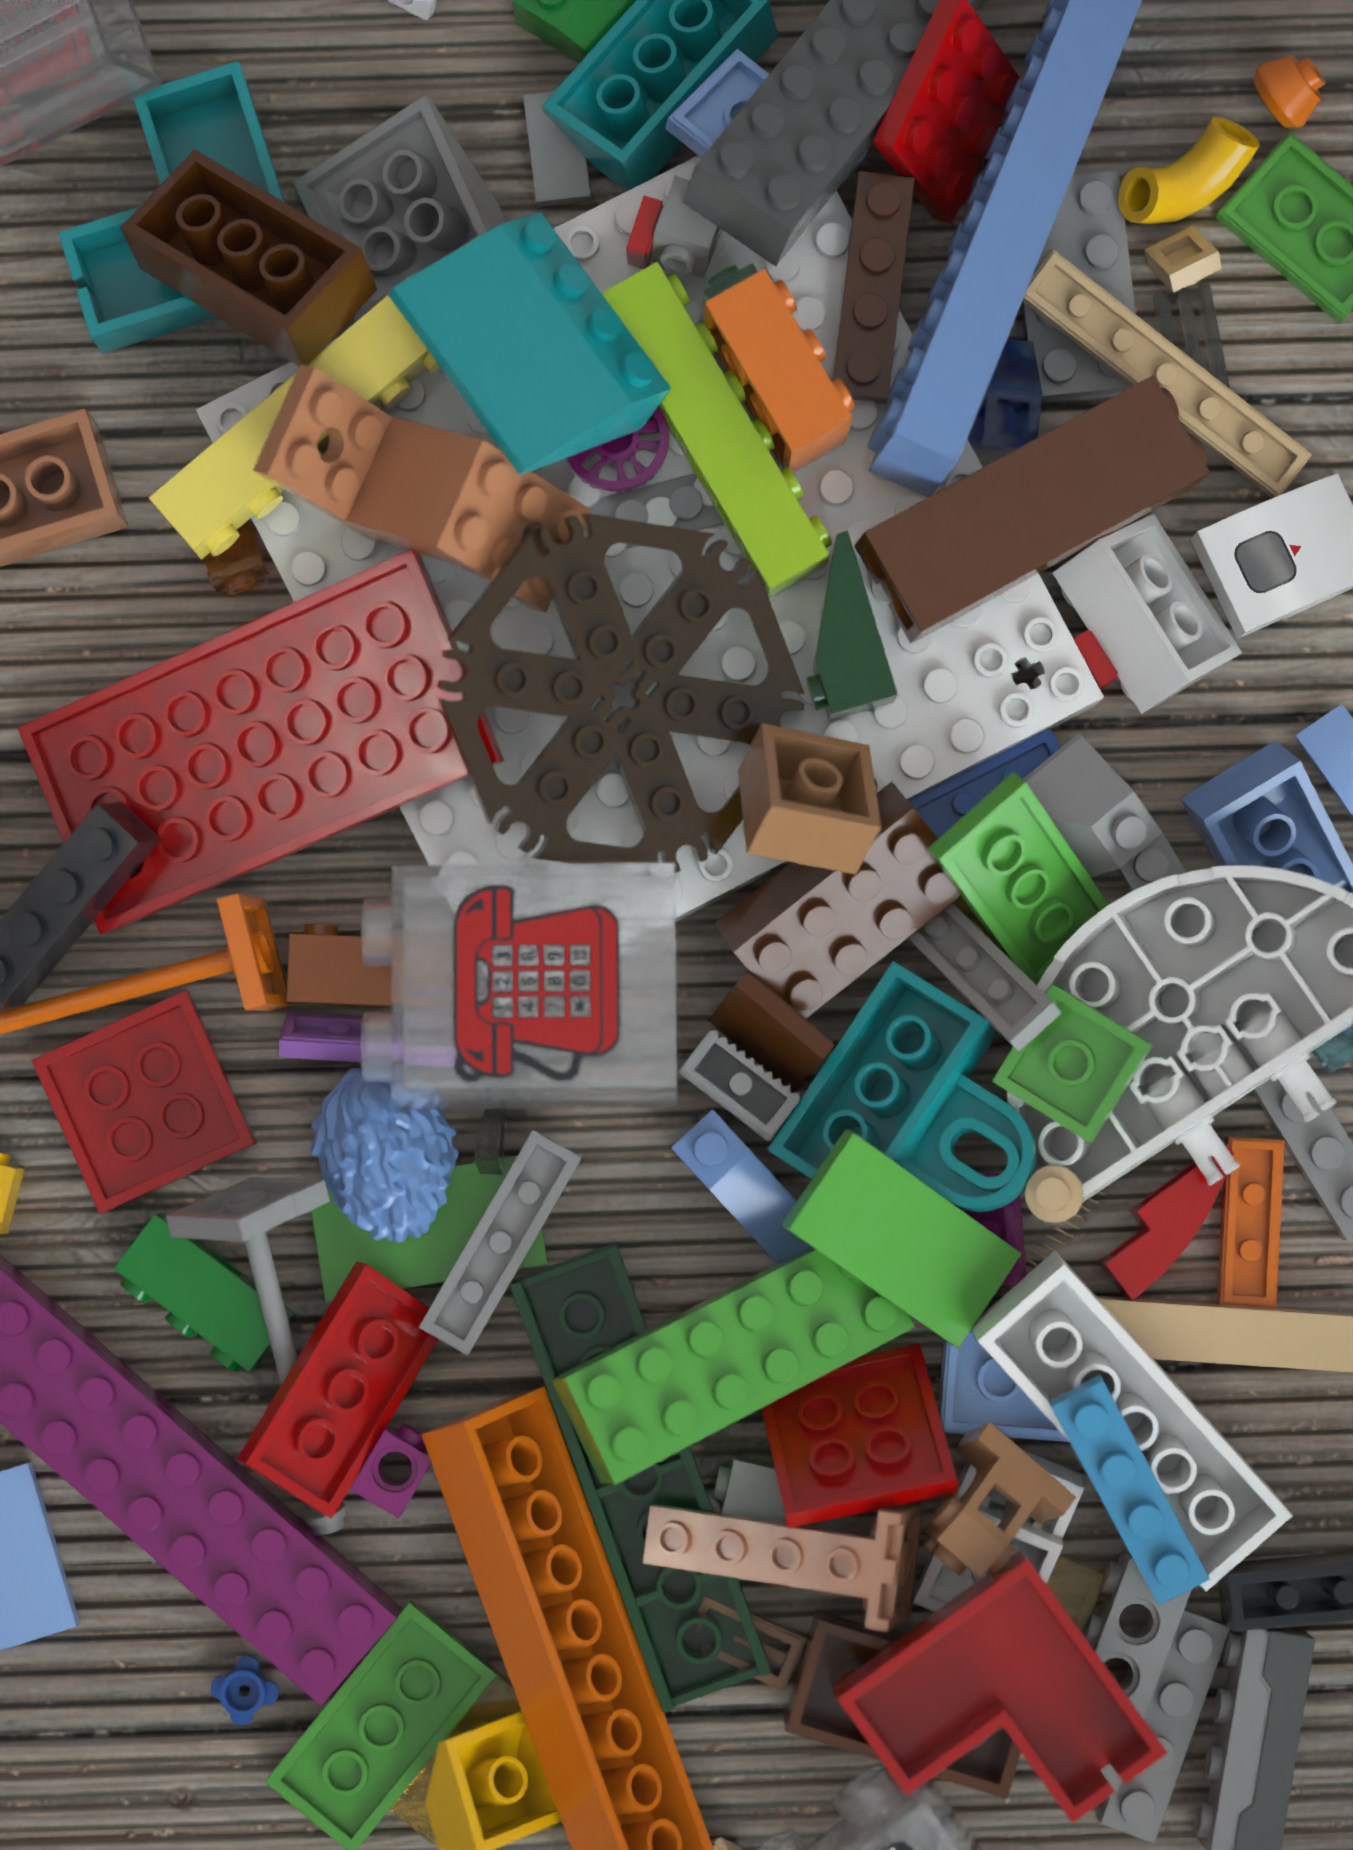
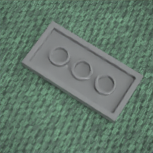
M1119 170L1072 175L1036 268L1047 253L1054 249L1136 314L1125 218L1120 212L1118 204V191L1121 185ZM1022 301L1021 310L1032 402L1116 394L1130 388L1128 384Z

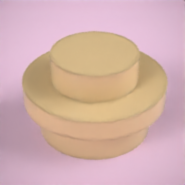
M1058 1165L1043 1167L1037 1170L1027 1182L1025 1189L1026 1203L1030 1211L1042 1221L1048 1223L1067 1221L1079 1211L1083 1203L1084 1191L1082 1183L1077 1175L1066 1167Z

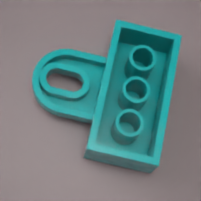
M894 961L768 1148V1151L784 1163L812 1180L839 1138L848 1129L956 1207L975 1212L995 1210L1015 1200L1025 1190L1028 1180L1034 1174L1037 1161V1147L1033 1132L1021 1114L1011 1105L969 1079L997 1036L996 1030L986 1018ZM966 1133H977L1005 1150L1008 1157L1006 1169L996 1177H985L968 1167L955 1156L954 1147L958 1138Z

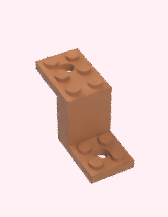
M302 364L298 367L253 469L254 472L368 539L405 550L413 549L419 554L459 565L489 584L521 544L522 533L528 525L533 535L534 545L542 555L545 551L538 543L537 529L548 527L553 541L562 545L569 537V530L564 519L576 516L584 527L585 521L580 513L590 514L591 509L533 471L519 475L504 453L485 440L392 417L315 367ZM327 429L329 433V446L327 451L320 457L317 450V442L322 432ZM540 577L527 579L513 596L514 599L529 608L545 613L552 600L546 581Z

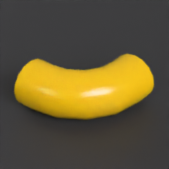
M1213 117L1192 149L1177 161L1162 168L1136 167L1126 174L1118 191L1120 212L1125 219L1132 223L1155 224L1176 222L1206 208L1232 186L1251 161L1260 146L1258 139L1247 129L1233 121L1221 117Z

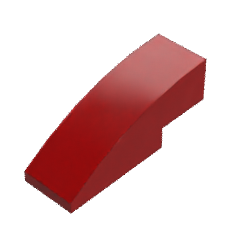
M1224 1144L1233 1157L1234 1152L1228 1144ZM1213 1156L1211 1157L1213 1162L1224 1176L1221 1180L1209 1186L1196 1163L1192 1162L1129 1210L1142 1229L1098 1261L1125 1298L1133 1301L1159 1279L1186 1249L1207 1218L1226 1177Z

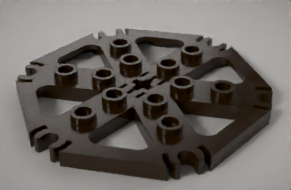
M580 513L586 523L587 538H583L584 529L581 521L576 516L564 519L569 530V537L562 545L553 541L548 527L537 529L538 543L545 551L542 555L534 545L533 535L528 534L445 640L459 641L470 647L467 652L460 649L443 650L442 658L455 659L460 662L463 667V674L455 682L438 681V688L445 692H461L463 699L448 701L443 698H437L487 823L491 824L495 815L506 806L508 811L502 814L496 821L494 830L504 835L513 823L522 822L527 830L525 838L517 847L522 852L528 853L532 851L539 843L540 836L544 835V840L539 850L531 856L534 859L665 876L660 869L658 852H661L663 865L670 872L677 873L681 870L676 860V853L681 846L689 845L697 861L703 862L707 860L708 851L700 837L704 834L709 842L710 852L716 855L742 822L743 813L740 785L718 811L705 812L698 806L670 732L743 742L751 746L761 723L782 727L780 717L784 711L788 709L804 711V704L795 699H782V692L805 693L758 569L752 570L748 579L739 585L737 580L746 575L751 562L747 558H740L730 571L724 570L719 562L721 553L728 545L724 539L711 543L706 549L705 556H702V550L706 542L714 535L713 533ZM616 543L669 550L679 557L682 564L680 573L633 633L630 631L605 566V554ZM540 577L546 581L576 659L504 649L493 641L491 637L492 623L527 579ZM740 608L749 615L768 664L767 675L761 683L757 685H744L678 675L728 610ZM627 660H629V662L626 664L623 670L619 673L620 669L624 666ZM642 672L633 683L634 688L630 694L636 700L632 708L620 706L616 711L612 710L604 720L613 708L611 704L615 699L613 693L609 691L614 683L625 686L629 681H634L637 675ZM655 681L657 685L647 696L645 693ZM600 697L599 701L596 703V705H595V706L592 708V710H591L590 708L593 706V704L596 702V700ZM489 707H503L568 717L517 784L508 785L498 779L477 725L478 718L485 709ZM627 719L626 725L619 732L617 729L620 727L623 721ZM613 758H615L643 830L641 840L632 847L577 841L570 836L567 830V819L570 813Z

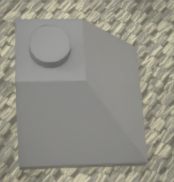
M1079 734L1023 778L1090 877L1120 869L1163 834L1131 787Z

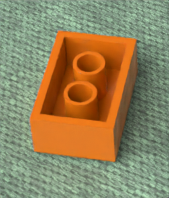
M764 268L704 302L703 322L717 344L718 352H716V355L726 371L731 369L742 385L747 397L744 403L754 420L760 418L768 429L775 444V448L772 451L782 468L788 466L792 472H795L846 443L852 421V415L849 411L855 409V405L844 383L839 378L831 381L820 363L826 359V356L816 335L811 329L802 332L793 317L792 312L797 310V306L789 289L781 279L773 283Z

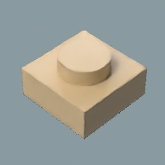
M1193 226L1144 249L1148 268L1173 293L1184 287L1194 285L1202 278L1222 269L1219 251Z

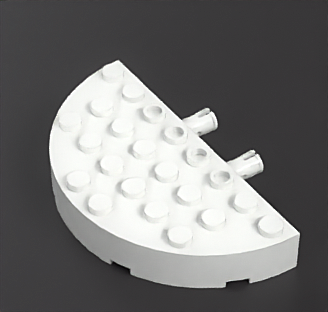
M1252 865L1216 866L1179 875L1175 874L1131 891L1107 905L1089 919L1063 944L1053 957L1054 960L1046 969L1037 987L1046 994L1051 984H1056L1150 1042L1153 1046L1093 1143L1084 1140L1007 1091V1103L1015 1108L1025 1119L1036 1141L1037 1161L1034 1173L1043 1167L1051 1165L1070 1169L1082 1183L1084 1191L1083 1202L1173 1142L1176 1145L1183 1143L1206 1178L1207 1184L1209 1186L1224 1178V1176L1213 1162L1212 1156L1218 1162L1225 1175L1240 1167L1238 1161L1234 1160L1210 1125L1215 1121L1213 1116L1269 1079L1273 1082L1276 1080L1280 1081L1302 1114V1119L1305 1123L1320 1115L1307 1096L1309 1092L1322 1111L1328 1110L1337 1103L1316 1076L1307 1060L1311 1058L1308 1053L1353 1024V895L1340 887L1312 876L1284 869Z

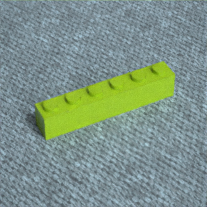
M657 261L602 292L601 294L672 388L658 406L666 419L668 429L743 557L751 562V571L758 569L768 597L771 598L827 566L829 553L826 548L832 545V541L825 526L817 515L808 519L798 502V499L804 496L800 484L788 466L780 470L769 451L775 448V444L768 429L760 418L751 421L744 410L741 402L745 401L747 397L743 387L731 369L723 373L712 355L718 352L717 344L703 321L694 324L684 307L690 303V300L677 275L672 273L666 277Z

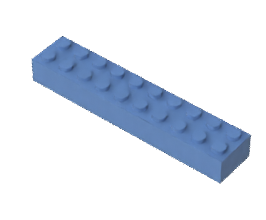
M1142 0L1048 1L1042 15L1045 23L1040 34L1037 33L1023 62L1027 67L1021 80H1017L1006 103L1004 111L1008 112L1002 127H998L985 155V158L989 159L983 174L978 175L967 199L966 206L970 208L964 221L958 224L946 253L950 254L944 270L939 271L929 292L927 302L931 304L924 319L921 318L912 334L907 350L911 351L904 368L901 367L892 383L887 399L891 400L884 417L881 416L868 442L867 448L875 451L868 471L926 497H930L957 464Z

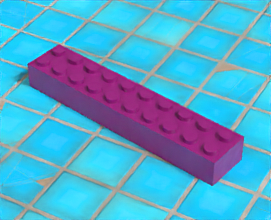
M0 1254V1423L321 1706L395 1621L402 1607L324 1538L313 1534L311 1527L306 1525L299 1516Z

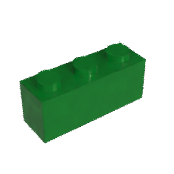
M155 1214L113 1268L125 1277L120 1285L141 1302L147 1304L152 1298L169 1311L165 1317L166 1321L182 1334L192 1338L197 1332L213 1344L214 1347L211 1349L210 1354L228 1369L237 1372L240 1367H243L248 1372L252 1371L271 1349L255 1282L201 1240L171 1237L166 1214ZM284 1305L290 1324L297 1314Z

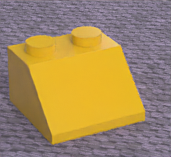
M522 1711L515 1712L439 1742L425 1801L438 1850H495L562 1822Z

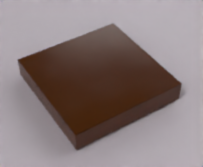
M746 972L708 1019L711 1024L750 1057L754 1058L757 1063L763 1065V1068L768 1072H772L776 1079H781L783 1085L790 1086L792 1092L835 1046L834 1042L751 972Z

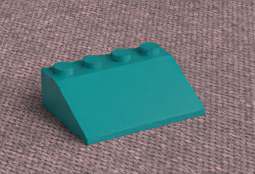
M541 212L496 226L394 286L388 294L519 475L641 430L672 389Z

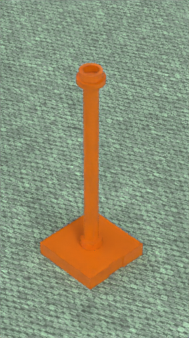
M237 893L216 899L227 939L226 950L0 1011V1035L233 971L237 978L244 1010L275 1011L293 1006L292 1003L286 1001L287 982L265 898H250L248 895Z

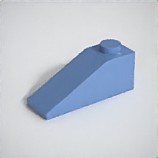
M713 1109L671 1147L777 1264L811 1247L782 1226V1223L797 1201Z

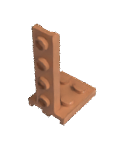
M916 1501L878 1510V1516H874L870 1536L805 1526L788 1528L785 1523L666 1505H650L643 1564L863 1598V1609H867L865 1628L888 1632L911 1616L924 1502Z

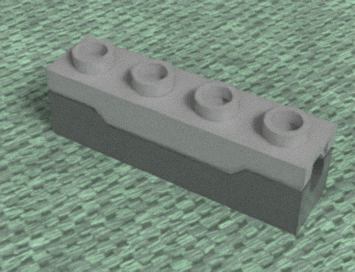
M1279 1627L1228 1632L1223 1649V1665L1230 1667L1226 1689H1218L1214 1703V1722L1220 1723L1217 1746L1209 1745L1204 1765V1777L1206 1780H1211L1207 1803H1199L1195 1818V1836L1201 1837V1845L1205 1850H1281L1316 1640L1305 1630Z

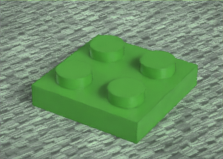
M1051 984L1045 995L1057 1006L1061 1014L1021 1051L1018 1052L1013 1047L992 1082L1084 1140L1093 1143L1153 1044L1056 984Z

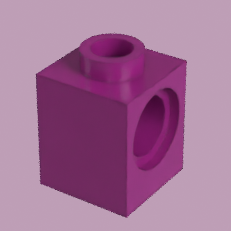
M402 1423L399 1430L389 1425L384 1430L350 1490L399 1519L432 1464L421 1436L423 1433L405 1423ZM390 1452L405 1454L412 1464L411 1476L403 1481H394L388 1478L382 1468L384 1455Z

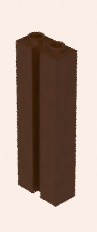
M1153 375L863 533L854 547L876 585L881 584L891 602L888 606L910 644L1093 544L1098 539L1113 533L1189 491L1210 473L1206 466L1207 456L1204 448L1194 436L1187 434L1178 418L1179 410L1174 397L1166 388H1160Z

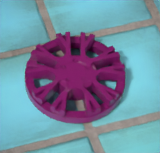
M657 407L652 414L654 420L645 424L641 430L567 457L572 470L590 487L616 493L629 492L634 488L647 484V481L652 480L661 468L668 452L669 432L661 409ZM660 433V440L639 441L638 435ZM640 450H647L656 454L654 460L647 468L636 460L635 454ZM597 453L601 459L587 471L582 465ZM628 460L631 461L636 472V476L629 479L621 464ZM607 464L615 465L617 468V481L599 478L602 468Z

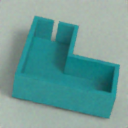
M239 61L132 94L160 184L195 149L285 202L249 85ZM139 207L58 232L72 279L79 288L76 292L90 336L102 354L218 318V316L139 268L120 229Z

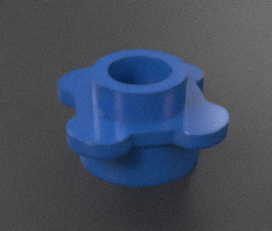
M250 1655L240 1657L235 1669L226 1676H217L211 1684L213 1697L220 1699L223 1707L230 1713L231 1720L239 1725L250 1723L254 1713L264 1704L271 1705L275 1703L279 1696L278 1685L264 1677L259 1670L260 1663L258 1659ZM242 1685L249 1686L250 1693L248 1695L240 1693Z

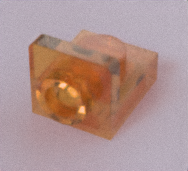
M251 518L237 529L240 535L227 550L217 556L209 553L204 557L210 584L217 592L226 589L227 594L232 595L248 591L259 585V577L269 574Z

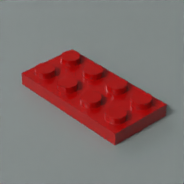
M356 1261L236 1460L320 1514L332 1519L438 1341V1338L419 1328L430 1308L369 1265Z

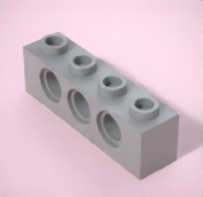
M1122 1550L1118 1563L1111 1560L1104 1571L1099 1592L1105 1594L1104 1601L1098 1616L1089 1615L1082 1634L1103 1663L1111 1658H1121L1126 1661V1674L1118 1684L1144 1719L1192 1589L1158 1606L1130 1553ZM1131 1604L1144 1605L1147 1615L1142 1627L1135 1631L1122 1630L1119 1624V1617L1123 1609ZM1109 1764L1101 1772L1115 1790V1793L1110 1796V1798L1115 1799L1121 1779Z

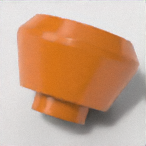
M1291 54L1261 63L1257 66L1253 78L1254 85L1261 98L1285 128L1303 127L1322 100L1319 88L1325 84V81L1317 67L1307 56L1299 61Z

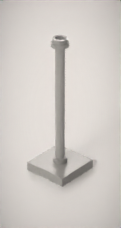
M251 1177L166 1215L170 1235L173 1238L245 1242L280 1384H282L298 1357L266 1231L330 1202L325 1180ZM341 1502L332 1519L320 1514L313 1508H309L304 1513L306 1525L311 1526L312 1533L315 1535H326L342 1529L346 1524L344 1519L347 1514L345 1503Z

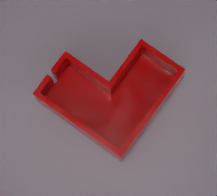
M1021 1550L1011 1556L997 1573L985 1575L834 1686L837 1700L906 1796L910 1795L1003 1726L1073 1824L1115 1793V1790L1101 1772L1107 1765L1110 1764L1126 1785L1168 1754Z

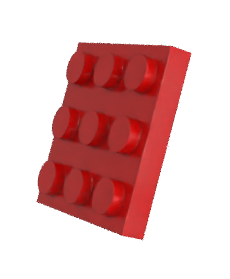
M939 0L873 140L875 146L899 176L915 178L913 194L931 217L952 224L959 207L969 197L972 179L982 158L987 153L996 128L1003 116L1009 96L1017 80L1020 79L968 0Z
M187 990L32 1060L99 1214H104L257 1144L190 992Z
M920 1343L862 1355L761 1408L788 1528L958 1493L957 1477Z

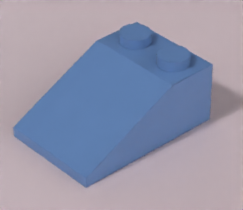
M1276 740L1180 798L1217 866L1252 865L1284 869L1320 879L1340 887L1353 895V863L1301 761Z

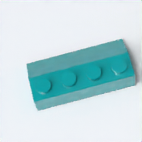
M636 0L541 107L544 113L597 170L629 191L652 179L684 144L665 129L668 117L736 49L756 63L779 37L769 1Z

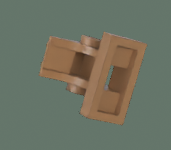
M987 1422L967 1432L954 1449L976 1468L974 1480L960 1500L953 1494L948 1496L931 1516L930 1521L932 1523L925 1525L923 1528L931 1536L924 1546L959 1576L966 1568L979 1578L986 1571L994 1575L1011 1558L1014 1547L1010 1545V1542L1029 1515L1039 1524L1064 1515L1076 1498L1074 1494L991 1422ZM992 1487L1010 1501L1008 1511L997 1526L977 1510Z

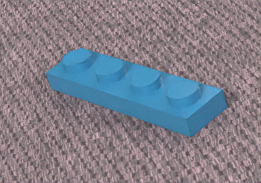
M1101 1375L1049 1401L1051 1408L1158 1606L1210 1580Z

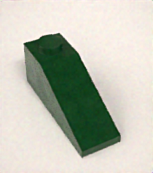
M848 531L838 533L835 539L813 662L815 675L806 677L815 710L825 708L829 721L893 703L898 695Z

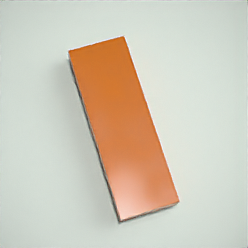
M1225 1137V1144H1228L1234 1152L1233 1158L1235 1161H1238L1240 1167L1227 1174L1223 1183L1217 1304L1276 1309L1285 1140Z

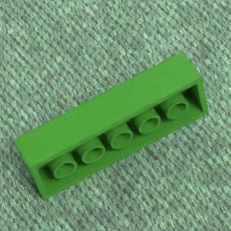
M811 1246L551 1379L600 1482L602 1484L616 1485L915 1328L906 1312Z

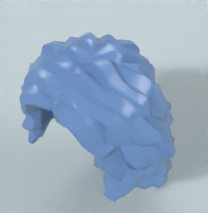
M388 1064L377 1065L370 1071L362 1068L350 1069L344 1074L339 1083L324 1098L322 1112L312 1122L311 1129L315 1132L310 1152L312 1156H318L322 1172L320 1180H325L326 1187L333 1196V1204L340 1208L341 1213L346 1214L348 1220L356 1224L360 1229L371 1232L373 1239L379 1240L385 1237L390 1242L401 1243L407 1239V1235L419 1238L422 1234L429 1232L430 1224L436 1219L437 1210L447 1203L445 1190L453 1183L450 1176L455 1167V1160L458 1158L459 1151L452 1145V1138L456 1136L457 1129L450 1127L440 1109L444 1105V1098L438 1096L423 1084L416 1072L411 1068H402L401 1066Z

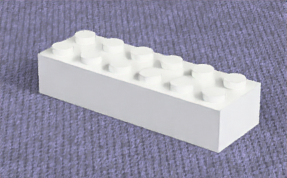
M1056 1251L1052 1252L980 1316L973 1326L972 1331L977 1341L1068 1441L1069 1439L1049 1401L1101 1375L1210 1580L1200 1584L1206 1592L1292 1517V1514L1273 1490Z

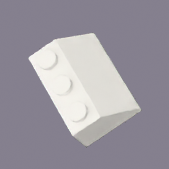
M1154 513L1098 539L1052 573L1061 586L1063 597L1070 606L1075 608L1089 632H1093L1117 670L1122 690L1135 703L1141 714L1168 700L1242 653Z

